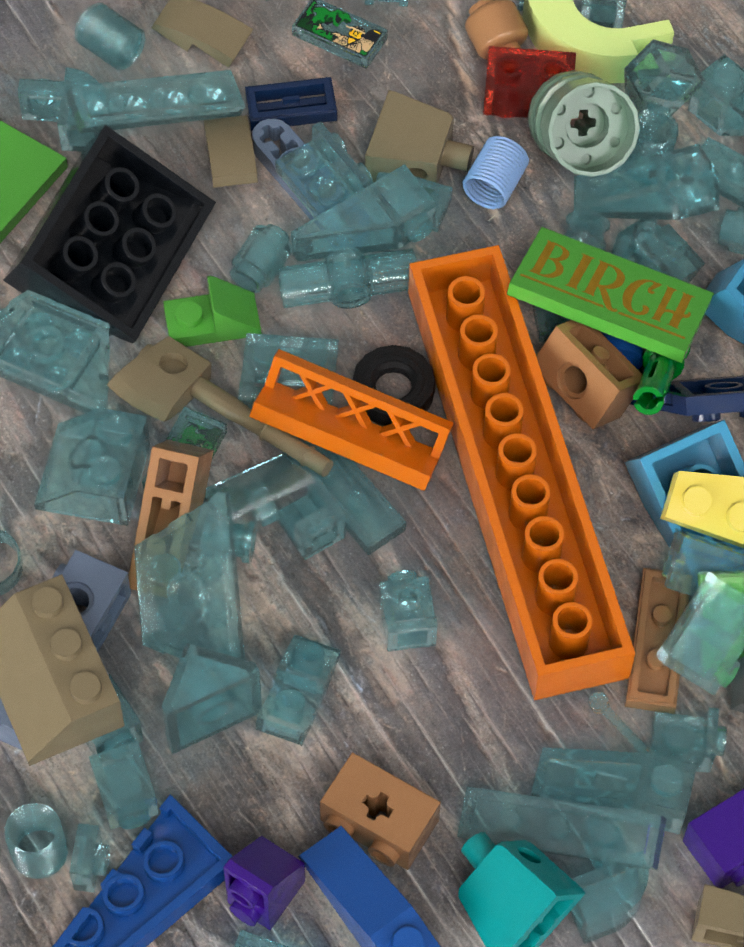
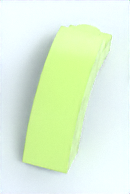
M524 0L522 18L528 27V35L532 43L543 57L564 72L578 70L592 73L609 83L633 82L636 66H651L670 59L674 31L669 19L627 28H608L586 19L578 11L573 0Z

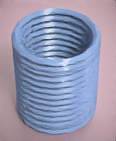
M494 136L488 138L463 180V189L466 195L482 207L488 209L503 208L529 164L526 151L520 144L507 137Z

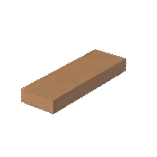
M643 568L633 639L635 658L628 679L625 707L674 715L677 705L692 575Z

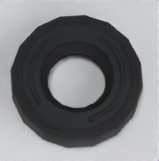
M397 345L378 347L365 354L356 365L352 380L377 390L376 382L381 376L392 372L400 373L409 379L412 387L410 392L399 400L425 411L432 405L436 387L433 369L424 356L413 349ZM377 407L366 410L367 415L373 422L385 426L393 424L386 411Z

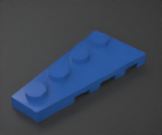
M170 794L160 806L161 814L149 829L143 828L131 844L133 850L117 871L112 869L100 884L102 890L88 908L82 907L52 947H147L225 881L223 867L233 856Z

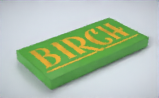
M541 227L510 281L507 295L680 363L683 362L714 295L713 292Z

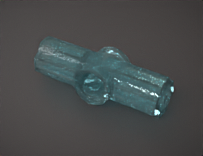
M343 248L330 253L325 261L278 267L282 305L284 308L333 302L339 308L351 309L366 304L374 295L408 291L409 263L417 262L415 252L412 248L364 255L359 249Z

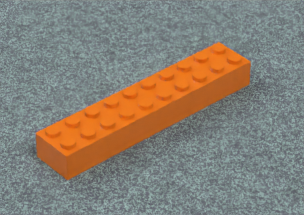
M496 245L409 263L408 295L429 363L433 369L446 418L454 423L451 434L535 701L629 679L635 651L518 300L507 295L511 279L500 246Z

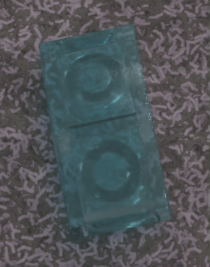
M294 635L277 668L275 683L257 716L256 730L303 746L332 679L341 650Z

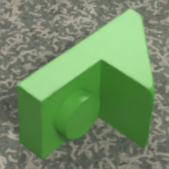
M207 276V295L163 301L168 336L186 347L262 336L254 292L217 277Z

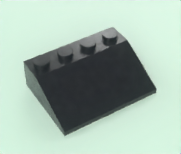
M105 125L85 146L3 281L44 308L133 344L139 337L216 202Z

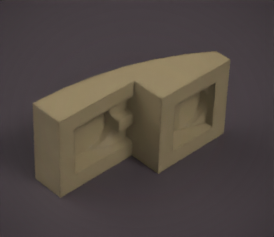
M169 0L151 27L188 52L193 44L228 68L253 31L252 28L234 17L197 0Z
M247 115L203 120L213 188L258 183L255 155Z

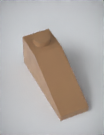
M166 440L152 446L129 570V582L132 590L170 599L175 598L204 502L214 450L172 440Z

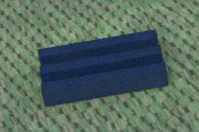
M331 77L245 87L251 131L260 121L266 119H279L289 126L337 121V106ZM325 94V96L300 99V97ZM282 99V101L267 102V103H258V104L256 103V102H261V101H269V100Z

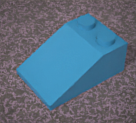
M725 420L706 424L624 462L643 506L684 573L692 575L691 584L696 592H698V572L744 570V548L660 519L675 472L688 471L744 477V462Z

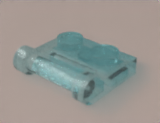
M247 333L238 399L252 409L254 401L263 388L256 387V383L265 384L274 355L278 349L336 373L339 340ZM282 368L278 383L306 387L299 374ZM335 390L323 391L322 393L326 401L333 406Z

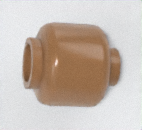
M480 0L469 9L470 16L465 22V30L481 58L486 60L497 58L499 63H505L514 59L522 52L520 46L528 37V27L513 1Z

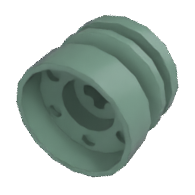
M578 70L558 73L544 82L532 98L528 113L530 135L539 150L574 174L590 177L610 173L625 163L636 147L640 131L638 111L627 94L592 73ZM579 112L583 113V118L576 120L574 126L570 124L571 119L578 118Z

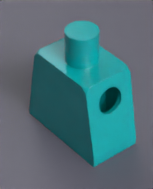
M480 832L467 840L461 849V852L475 870L459 888L458 897L486 947H539L586 894L573 879L527 840L501 841L495 845L486 832Z

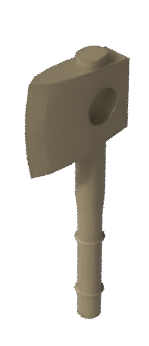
M170 336L154 346L152 344L146 345L138 356L117 372L107 384L114 393L131 406L163 422L173 418L195 398L228 420L256 434L261 441H267L297 460L302 467L306 466L322 477L328 475L333 467V461L315 450L314 446L310 447L289 433L249 417L252 410L250 407L209 381L211 379L212 363Z

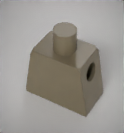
M389 90L365 154V182L433 189L438 185L444 166L468 172L474 146L452 140L454 117L450 113Z

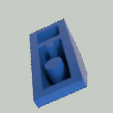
M342 826L298 856L305 863V868L361 947H441L412 905Z

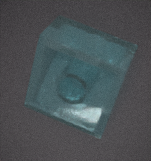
M98 408L59 423L35 500V509L128 526L150 448L147 416Z

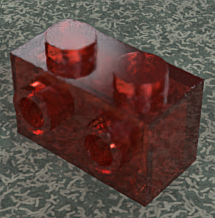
M489 46L483 115H493L501 118H528L531 100L540 86L558 73L575 70L576 52Z

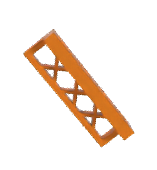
M280 349L274 355L265 385L254 401L249 416L423 491L426 490L437 467L454 424L449 420ZM282 368L299 374L306 387L295 390L278 383ZM329 389L337 390L344 394L349 405L341 408L328 404L322 392ZM377 407L386 411L393 424L382 427L371 422L366 410ZM422 426L438 433L434 447L432 448L415 441L409 429Z

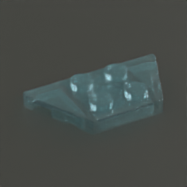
M27 290L15 297L5 308L0 309V377L105 421L108 415L109 387L107 384L109 382L110 324L31 290Z
M218 492L211 496L209 501L195 510L185 513L171 522L164 530L157 534H152L134 546L142 645L163 654L173 655L180 658L182 662L194 667L204 668L226 677L230 682L244 683L247 682L231 496L230 492Z

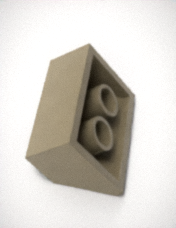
M62 574L14 593L0 607V699L29 766L125 726L120 700Z

